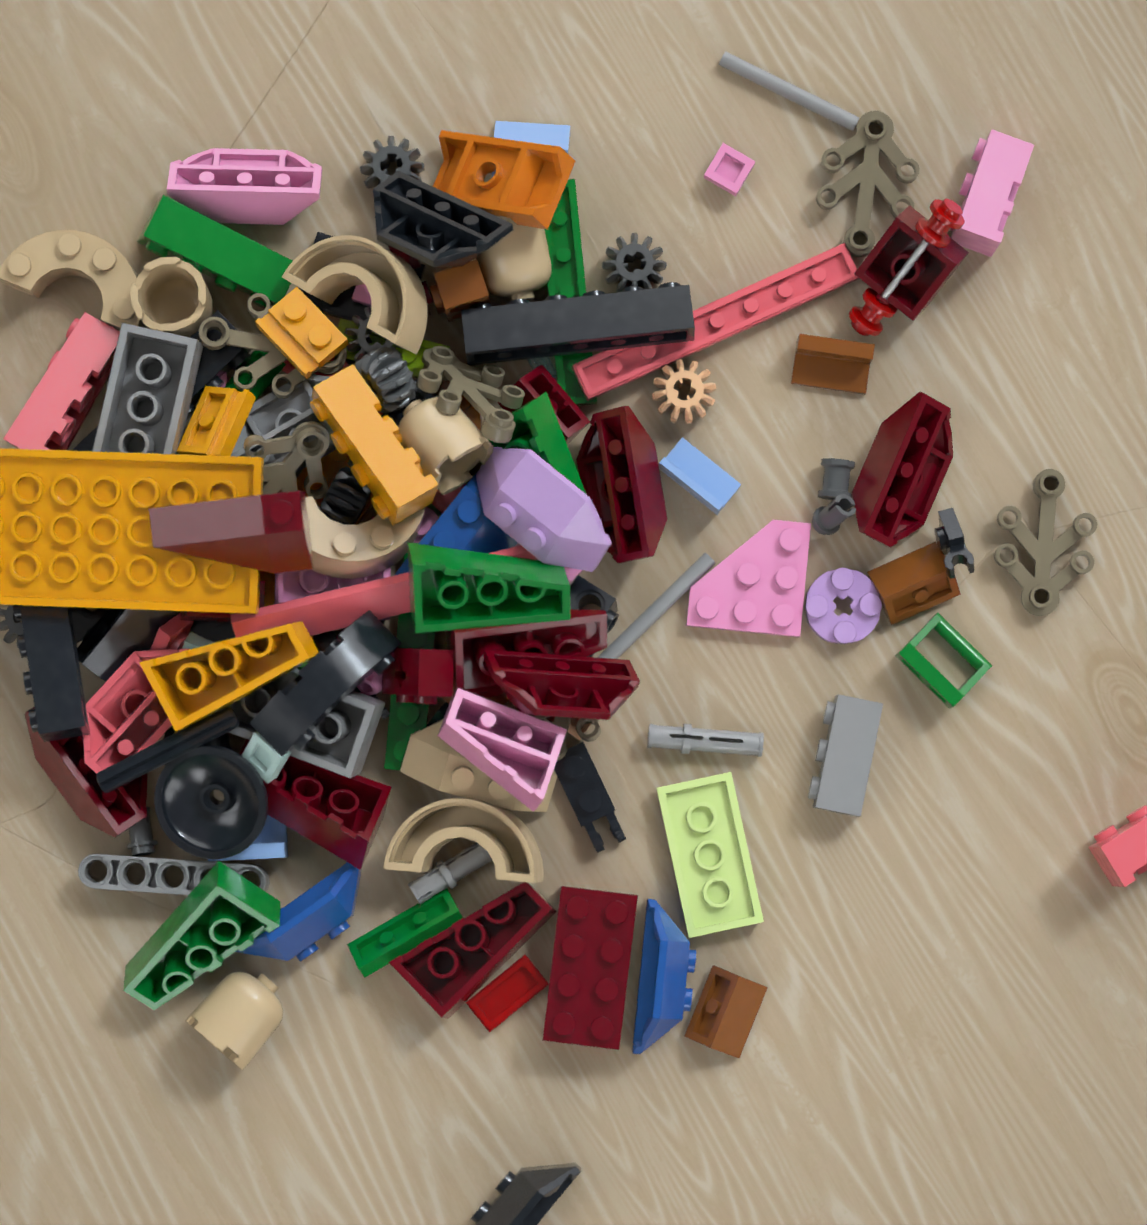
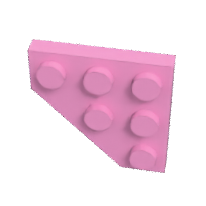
M772 520L691 586L686 626L800 637L811 523Z

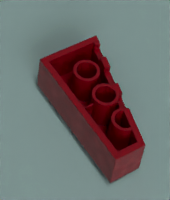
M248 739L245 740L239 753L241 756L250 741ZM289 756L276 779L269 783L263 780L268 796L267 815L361 870L385 815L392 787L360 775L348 778L296 757Z
M523 882L389 963L441 1018L449 1019L557 911L530 883Z

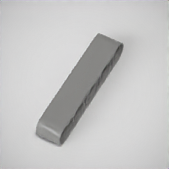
M92 854L81 861L78 874L83 884L94 889L189 895L203 879L205 872L213 868L217 862ZM96 860L102 861L107 867V875L101 882L94 881L89 873L91 864ZM221 862L241 876L248 871H254L260 877L261 883L259 888L265 892L268 890L270 884L269 875L261 866ZM134 863L141 864L146 873L145 879L138 885L131 883L127 876L128 868ZM173 865L181 868L184 873L183 882L176 888L171 887L165 879L166 871Z

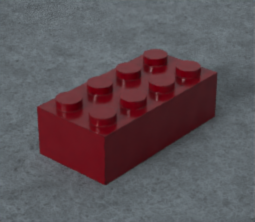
M561 886L542 1041L615 1050L620 1049L638 895Z

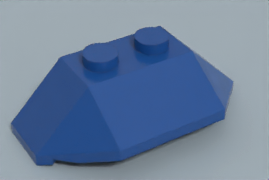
M475 474L418 544L490 553L515 547L518 542L484 515ZM408 558L395 575L409 572Z
M348 862L280 909V926L270 933L264 932L254 939V944L242 952L240 950L236 952L285 961L297 957L300 962L319 949L315 944L318 940L327 934L332 940L350 927L347 920L354 916L362 869L359 870Z
M648 898L632 1046L633 1054L644 1052L683 1020V1011H691L693 989L686 988L687 972H695L696 950L689 949L690 941L655 899Z

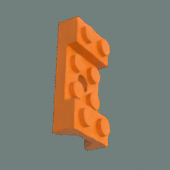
M441 130L439 141L444 161L433 187L495 216L508 217L517 225L548 230L575 164V160L560 146ZM496 170L494 176L489 181L484 182L486 175Z

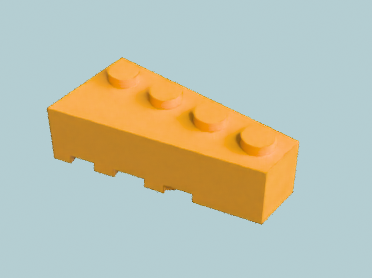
M353 364L313 387L311 397L313 401L310 402V406L320 422L326 420L334 432L330 434L333 444L340 454L347 453L354 464L351 466V471L355 479L362 487L365 485L369 487L374 495V498L371 499L372 504L382 519L388 517L394 526L433 502L439 485L432 474L426 477L423 476V470L420 465L421 459L413 447L405 449L400 444L402 437L398 426L388 415L380 416L378 411L382 410L380 401Z
M303 621L139 663L175 731H179L226 708L306 664L319 651Z

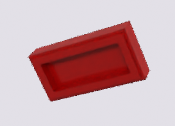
M524 954L465 1003L490 1033L548 986L549 983L528 956Z

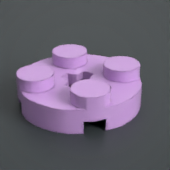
M843 567L827 571L819 576L810 586L805 601L806 617L810 628L823 640L836 644L858 642L865 638L877 625L882 608L881 598L873 582L863 573ZM836 597L842 600L846 597L851 599L850 608L853 612L850 616L846 613H842L840 616L834 613L836 604L833 601Z

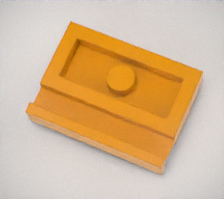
M295 287L268 310L269 313L263 318H258L255 321L257 328L306 379L311 377V373L318 367H323L349 345L348 339L298 287Z
M205 386L177 448V452L182 455L231 456L256 397L248 389L239 392L235 388Z

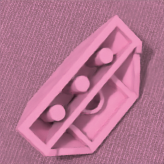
M212 148L192 155L184 161L177 160L170 163L167 195L218 223L284 225L320 198L322 166L316 163L311 164L305 158L289 150Z

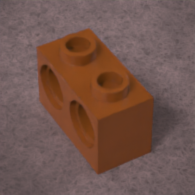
M477 259L468 262L462 267H452L433 273L436 284L429 287L438 315L446 313L448 322L461 319V310L469 309L474 304L488 303L491 305Z

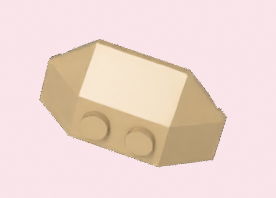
M443 719L421 731L410 734L400 768L401 773L438 791L484 801L512 811H532L438 737ZM553 770L544 799L535 812H547L557 779L555 770Z

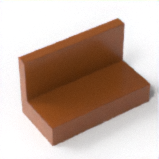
M799 334L791 384L865 395L875 344Z
M936 541L867 572L869 579L873 582L881 598L886 617L891 625L961 595L956 577L950 579L946 574V556L939 549Z
M713 965L684 1036L711 1049L740 1058L768 987Z

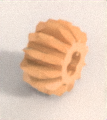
M682 359L676 361V373L667 365L662 367V372L668 380L661 377H655L653 384L663 390L652 393V399L654 401L666 400L659 406L658 412L664 414L671 408L673 412L670 421L676 423L679 413H684L685 423L691 424V411H694L698 417L703 419L706 416V411L701 404L706 406L714 405L715 399L706 395V393L715 391L716 384H703L710 376V371L706 369L699 375L695 374L698 367V362L692 361L688 371L684 370V363ZM683 383L690 385V393L694 394V396L690 398L687 395L686 400H680L678 398V391L674 388L678 385L681 389Z

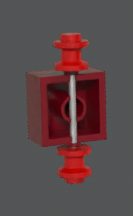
M950 199L933 200L930 204V210L933 215L929 219H926L909 205L895 218L854 273L871 287L867 288L862 295L865 302L863 307L854 306L849 311L851 326L856 332L863 336H878L883 330V325L880 322L883 317L892 318L898 309L914 321L927 308L969 253L947 234L951 228L961 229L965 223L962 216L963 210L957 203Z

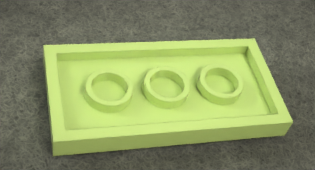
M728 772L657 787L688 938L764 922L732 773Z

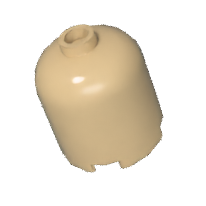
M506 217L507 221L513 224V231L477 256L476 259L478 260L489 293L497 297H511L512 300L534 299L533 291L544 287L552 273L545 230L517 225L512 219Z
M160 257L146 263L144 270L137 276L135 283L131 285L132 307L136 316L149 329L190 337L199 330L201 323L212 315V297L201 273L190 263L184 262L178 257Z
M438 397L429 398L424 401L420 399L415 400L404 409V417L398 425L402 437L400 444L404 449L413 447L421 459L420 465L423 470V476L426 477L432 474L439 484L437 489L442 495H445L472 479L469 471L479 461L485 465L493 453V445L482 435L481 431L460 408L455 414H447L436 408Z
M238 971L231 973L215 987L185 1021L243 1071L282 1021V1003L274 994L279 988L262 973L257 979L247 972Z

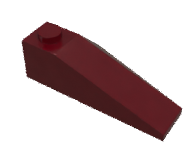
M305 491L272 493L149 509L153 548L270 573L314 569Z
M570 609V620L446 630L447 649L454 650L453 684L455 692L459 688L483 698L504 693L489 672L483 658L484 650L587 657L606 649V611Z

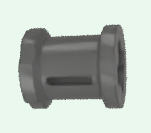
M835 458L821 459V466L824 467L822 490L818 491V498L834 500L839 494H846L852 498V494L848 491L850 471L855 468V462Z

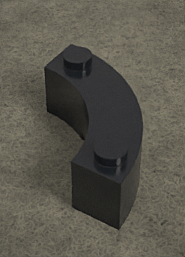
M370 610L342 631L338 638L323 652L320 651L298 672L299 676L293 679L282 691L280 690L255 716L250 724L281 756H284L294 747L301 751L315 738L316 735L312 730L349 693L372 673L376 672L380 676L394 663L396 659L392 654L401 645V642Z

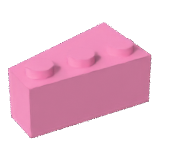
M995 130L990 131L986 140L979 138L972 156L973 160L978 161L974 174L966 173L959 194L965 196L961 207L965 223L961 229H950L952 231L950 238L960 246L992 257L1002 241L1003 229L1008 216L1012 212L1013 202L1023 180L1034 147L1033 144Z
M458 688L450 700L438 737L534 812L544 799L567 730Z

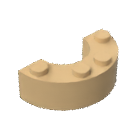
M56 230L37 235L18 246L0 267V281L4 285L39 298L44 289L59 278L69 276L87 278L101 290L103 301L101 321L119 331L122 323L146 328V325L136 316L131 304V285L135 283L138 276L137 273L113 245L95 235L77 230Z
M352 235L334 236L308 247L292 261L282 275V278L329 304H332L339 294L348 288L365 284L371 296V316L367 328L417 355L427 326V300L417 273L410 264L397 254L363 237Z
M313 496L306 497L314 569L311 570L336 578H362L390 568L408 552L407 542L414 543L425 508L394 526L388 517L382 519L379 515L373 520L359 525H348L329 519L318 509Z
M468 798L437 801L424 806L402 823L393 836L386 852L383 869L410 872L431 871L435 856L442 847L456 838L463 837L476 841L488 851L495 864L497 880L530 883L543 881V862L539 847L532 833L522 820L508 809Z

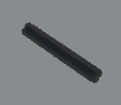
M226 707L98 772L96 775L97 783L104 793H109L239 726L238 717L231 707Z

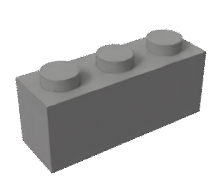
M839 694L835 696L834 702L827 701L823 724L829 725L827 739L819 740L815 761L822 762L819 777L812 776L808 798L814 800L813 808L861 817L883 703Z

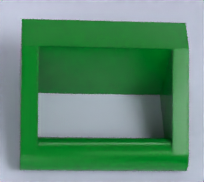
M936 613L895 655L949 709L953 708L992 667V664L939 613ZM932 629L976 670L959 689H956L915 648Z

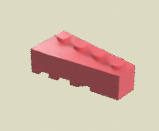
M84 312L80 319L76 318L67 331L66 338L68 339L61 350L57 351L52 357L46 373L3 439L16 449L67 451L110 376L120 331Z
M1146 805L1128 814L1126 818L1129 823L1116 830L1114 825H1111L1094 835L1093 837L1097 842L1088 847L1110 884L1114 887H1126L1136 880L1133 874L1137 872L1139 875L1147 871Z

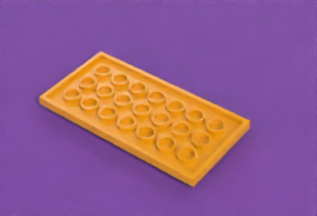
M0 448V604L258 614L260 570L153 548L149 509L263 495L264 458Z

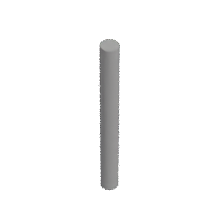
M726 51L723 54L719 63L720 66L851 131L856 127L859 117Z
M704 553L597 658L618 659L715 564V561L707 553Z

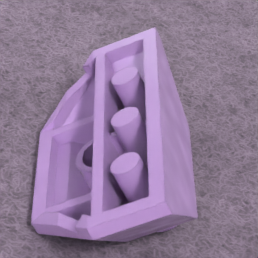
M494 447L493 453L485 465L482 464L476 474L484 515L542 563L590 572L597 568L612 542L608 534L604 533L602 521L591 498L530 449H502V447Z

